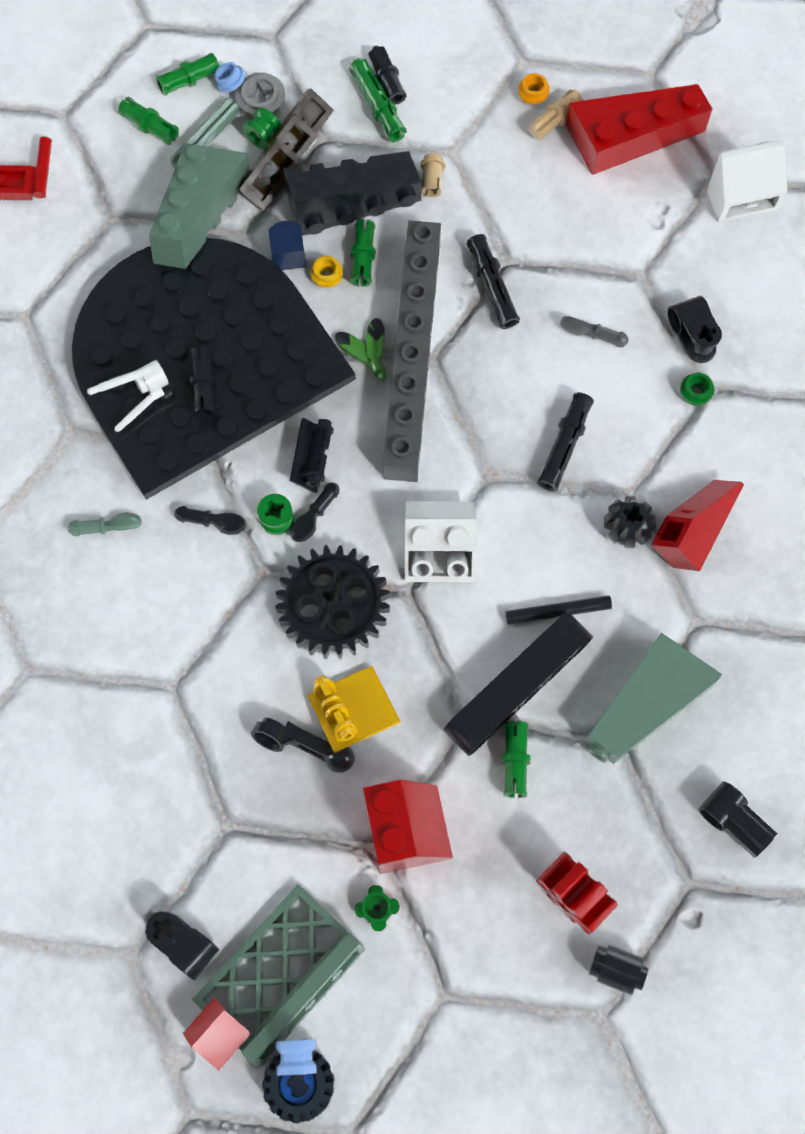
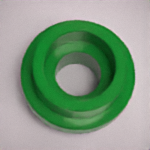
M693 373L683 379L680 386V394L691 405H705L713 397L714 384L706 374ZM691 388H699L702 394L694 393Z

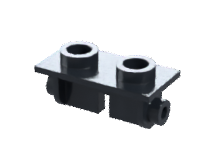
M301 418L289 481L313 493H317L320 483L325 480L324 471L327 460L325 450L329 449L334 428L331 426L332 422L328 419H319L318 424H315L305 418Z

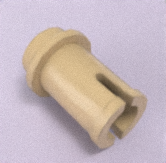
M429 153L424 156L420 163V167L423 170L422 195L425 194L426 197L433 198L441 195L442 171L445 170L446 164L440 154Z

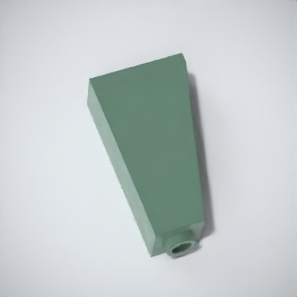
M660 633L587 736L584 744L589 746L588 752L601 762L606 763L608 760L615 764L710 690L722 674L663 633Z

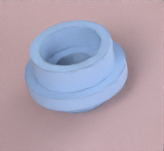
M233 62L222 64L214 75L217 88L224 93L236 91L245 79L244 70Z

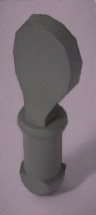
M564 316L560 321L561 327L572 335L592 334V339H599L614 344L615 347H624L629 341L626 333L602 327L599 323L597 325L589 324L570 316Z

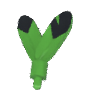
M374 318L369 323L366 344L350 333H336V342L344 352L361 363L368 365L373 375L379 377L380 381L386 380L384 374L386 369L381 361L385 330L379 318Z

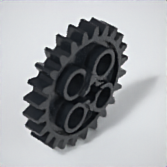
M324 545L323 555L320 556L312 548L310 549V560L307 561L300 555L297 557L300 565L298 569L294 566H287L291 578L280 577L279 579L280 584L286 589L278 590L275 593L277 599L284 601L275 605L277 613L285 614L278 619L280 626L291 625L285 632L287 638H293L298 635L296 640L297 648H301L308 643L309 655H313L318 648L322 649L324 659L328 658L330 650H335L338 658L342 659L343 649L348 648L353 655H356L355 644L360 643L365 648H368L367 636L379 637V631L375 625L386 626L387 624L386 618L380 614L390 612V605L382 602L390 598V590L381 589L387 584L386 577L375 578L380 572L379 566L374 565L368 568V555L358 561L355 548L350 551L348 556L344 555L342 545L338 546L335 554H331L328 545ZM321 574H329L333 577V580L327 585L322 586L315 583V579ZM346 574L347 578L338 591L339 603H333L325 628L319 629V625L328 612L327 600L332 601L334 599L340 577ZM352 587H362L366 591L362 597L355 599L347 595L348 590ZM307 605H315L319 608L318 613L313 617H304L300 614L301 610ZM344 617L351 620L352 624L346 630H337L333 627V623L339 618Z

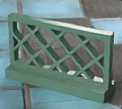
M297 885L192 1000L203 1010L208 1005L205 1000L216 988L230 987L229 1009L227 1012L235 1019L236 1015L256 1014V1030L244 1041L239 1049L251 1064L261 1067L276 1051V1041L286 1040L366 949L300 885ZM301 897L309 905V922L289 923V909ZM315 912L325 921H315ZM283 916V923H277ZM315 927H332L340 934V937L330 948H316ZM309 928V949L289 950V929ZM269 930H283V951L263 952V937ZM257 945L256 952H250ZM323 954L322 957L316 962V955ZM309 955L310 970L304 977L289 978V956ZM283 957V978L263 979V958ZM256 958V980L236 981L237 965L243 959ZM230 974V981L223 982ZM283 984V1000L276 1007L263 1008V985ZM289 984H296L289 992ZM256 986V1008L236 1009V987ZM270 1013L263 1021V1014Z

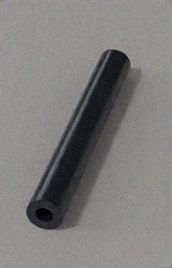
M610 595L508 610L505 611L507 625L556 618L562 616L567 611L571 615L609 610L612 609V600Z

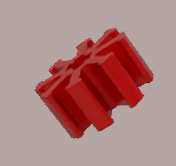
M563 852L536 880L537 884L547 892L546 896L554 904L559 905L564 910L566 917L573 923L577 922L587 934L593 933L618 906L617 902L607 894L608 890L600 881L593 880L589 876L588 869L580 862L576 864L566 852Z

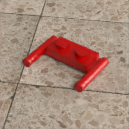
M43 136L39 138L36 167L28 165H0V200H32L33 196L39 199L46 197L52 140L49 137Z

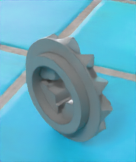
M254 73L245 77L243 83L236 89V102L243 114L249 113L253 118L255 111L261 107L270 112L279 113L280 106L285 103V88L282 82L274 75ZM257 89H260V92L265 96L264 102L259 101L257 98Z

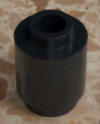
M598 945L589 975L597 977V982L632 995L635 988L642 991L649 968L642 966L643 957L608 945V948Z

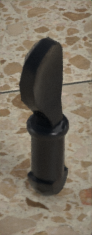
M333 482L325 485L324 490L314 503L309 505L310 510L293 523L290 529V537L293 541L303 542L314 534L317 517L324 515L326 508L339 494L340 489L337 483Z
M186 506L179 507L174 511L175 518L180 522L202 524L205 527L213 524L221 533L227 535L239 534L246 527L243 517L234 513L212 514L210 510L201 511L189 509Z

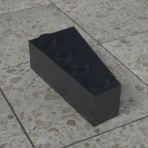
M409 151L370 156L366 163H359L354 161V159L342 160L340 166L325 168L323 163L311 164L309 171L296 172L295 167L283 168L289 207L294 221L301 225L302 236L308 234L316 235L325 229L338 225H349L355 220L368 216H379L385 211L398 207H409L421 201L422 182Z

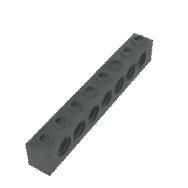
M408 220L383 459L384 480L418 482L441 242V223Z

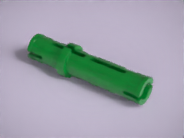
M365 58L354 60L349 70L367 102L370 104L374 120L383 127L390 142L401 140L405 137L404 133H407V130L396 113V105L387 98L368 61Z

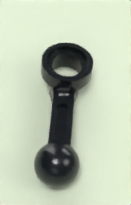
M264 718L262 721L257 722L251 731L252 738L268 750L281 752L285 746L292 745L325 761L327 766L336 773L348 771L355 761L354 752L350 747L334 753L328 741L297 727L289 721L284 726L274 719Z

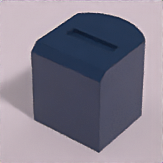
M281 221L271 226L268 231L273 263L282 271L307 267L301 225L292 221Z

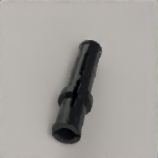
M484 234L474 235L467 240L466 245L476 265L474 267L476 276L482 279L500 323V328H512L520 322V317L515 310L500 274L499 260L493 257L486 236Z
M574 393L566 416L560 419L558 424L560 430L545 467L537 481V484L545 490L558 491L559 484L577 440L585 432L586 427L584 424L594 404V399L585 393Z

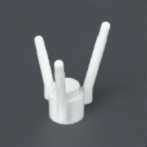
M157 360L144 365L136 371L88 388L87 393L92 395L134 380L142 394L147 391L150 393L115 426L116 432H120L154 400L165 395L162 388L168 385L169 382Z

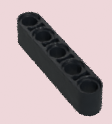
M568 611L565 612L448 722L443 731L467 756H471L578 655L594 636Z

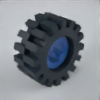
M312 1051V1061L316 1063L317 1073L304 1074V1082L309 1084V1090L301 1097L294 1096L292 1094L293 1088L287 1085L291 1075H277V1066L281 1062L280 1054L275 1056L271 1060L270 1065L266 1067L264 1081H262V1088L264 1089L263 1098L265 1103H268L269 1110L273 1114L278 1115L279 1119L293 1123L308 1122L320 1115L330 1103L334 1092V1074H332L330 1064L320 1053Z

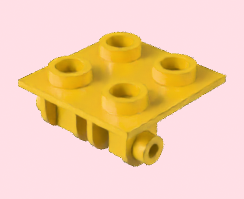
M373 666L337 682H333L332 679H328L325 675L319 676L314 680V692L307 695L334 753L401 723Z

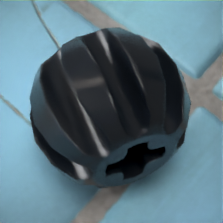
M626 496L624 502L617 499L608 507L609 513L604 515V528L611 530L608 533V538L614 544L618 540L622 541L624 548H634L636 542L641 545L645 544L652 537L651 531L656 529V516L649 514L652 511V507L646 501L638 503L636 496ZM630 519L634 521L633 525L628 524L627 520Z

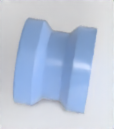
M316 1039L276 1041V1050L280 1053L281 1061L277 1066V1075L317 1073L316 1063L312 1061V1051L316 1048Z

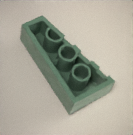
M185 143L149 233L154 264L187 268L206 242V235L212 228H217L221 222V215L227 207L231 208L237 201L238 188L249 172L248 153Z

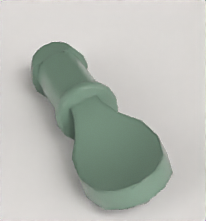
M125 512L117 514L108 521H105L103 517L97 520H74L69 523L67 530L72 536L76 537L83 534H105L106 531L136 529L141 526L142 519L135 513Z

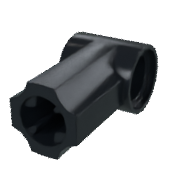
M722 781L701 804L698 810L708 823L720 831H726L755 858L769 846L778 833L747 806V799L737 788L728 782Z

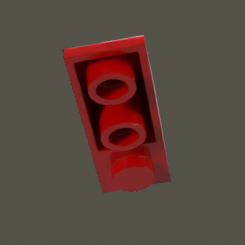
M713 480L666 515L651 544L652 547L673 568L700 571L744 484L741 481Z

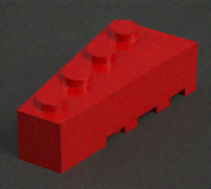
M699 84L569 102L565 126L591 174L594 175L704 133L713 108Z

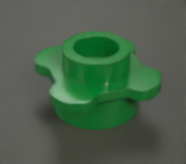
M373 885L368 889V895L364 898L363 902H358L355 905V914L359 918H365L371 923L372 929L379 932L386 928V921L390 916L398 913L400 905L398 900L390 899L384 894L381 886ZM377 904L381 907L379 912H375L373 909Z

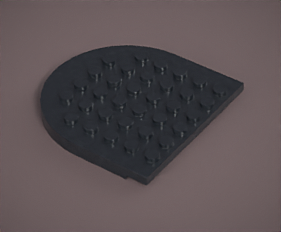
M206 237V242L186 269L154 264L151 246L130 255L109 270L89 293L80 310L73 332L72 363L79 389L97 422L146 500L356 380L355 372L290 278L264 255L238 243ZM195 347L198 349V355H201L200 347H208L212 350V375L216 378L217 386L213 389L216 414L210 418L208 417V411H205V418L195 417L193 412L194 398L193 390L189 386V378L192 376L190 350ZM157 360L169 382L168 385L162 388L165 395L154 400L120 432H116L115 426L150 393L147 391L142 394L134 380L92 395L87 393L88 388L136 371L144 365Z

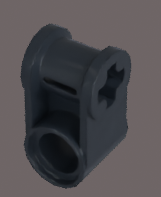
M699 295L669 306L667 311L669 323L673 331L678 335L688 357L697 363H707L712 360L716 354V346L721 341L722 331L715 321L705 298Z
M155 913L146 923L145 933L149 942L166 955L170 962L194 981L220 950L206 936L189 926L173 913ZM171 921L172 924L169 929L173 932L172 936H162L159 938L158 935L161 932L157 927L159 922L168 923Z

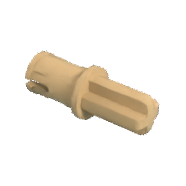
M570 89L557 102L550 103L546 107V112L532 123L529 129L530 133L537 140H541L555 127L563 126L567 120L569 102L583 100L580 93Z

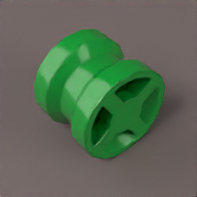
M261 107L255 111L254 119L247 121L243 125L242 131L254 146L264 149L281 123L272 112Z
M269 494L260 500L257 514L262 528L267 533L281 535L291 529L294 523V515L290 501L285 496Z

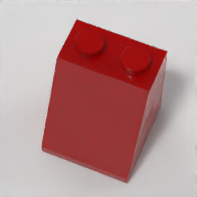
M396 780L363 787L380 874L453 859L437 785Z

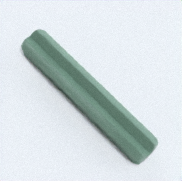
M226 98L185 143L208 147L240 112L238 103L231 98ZM185 143L170 158L171 165L174 169L176 168V165L178 163L179 157L181 155Z

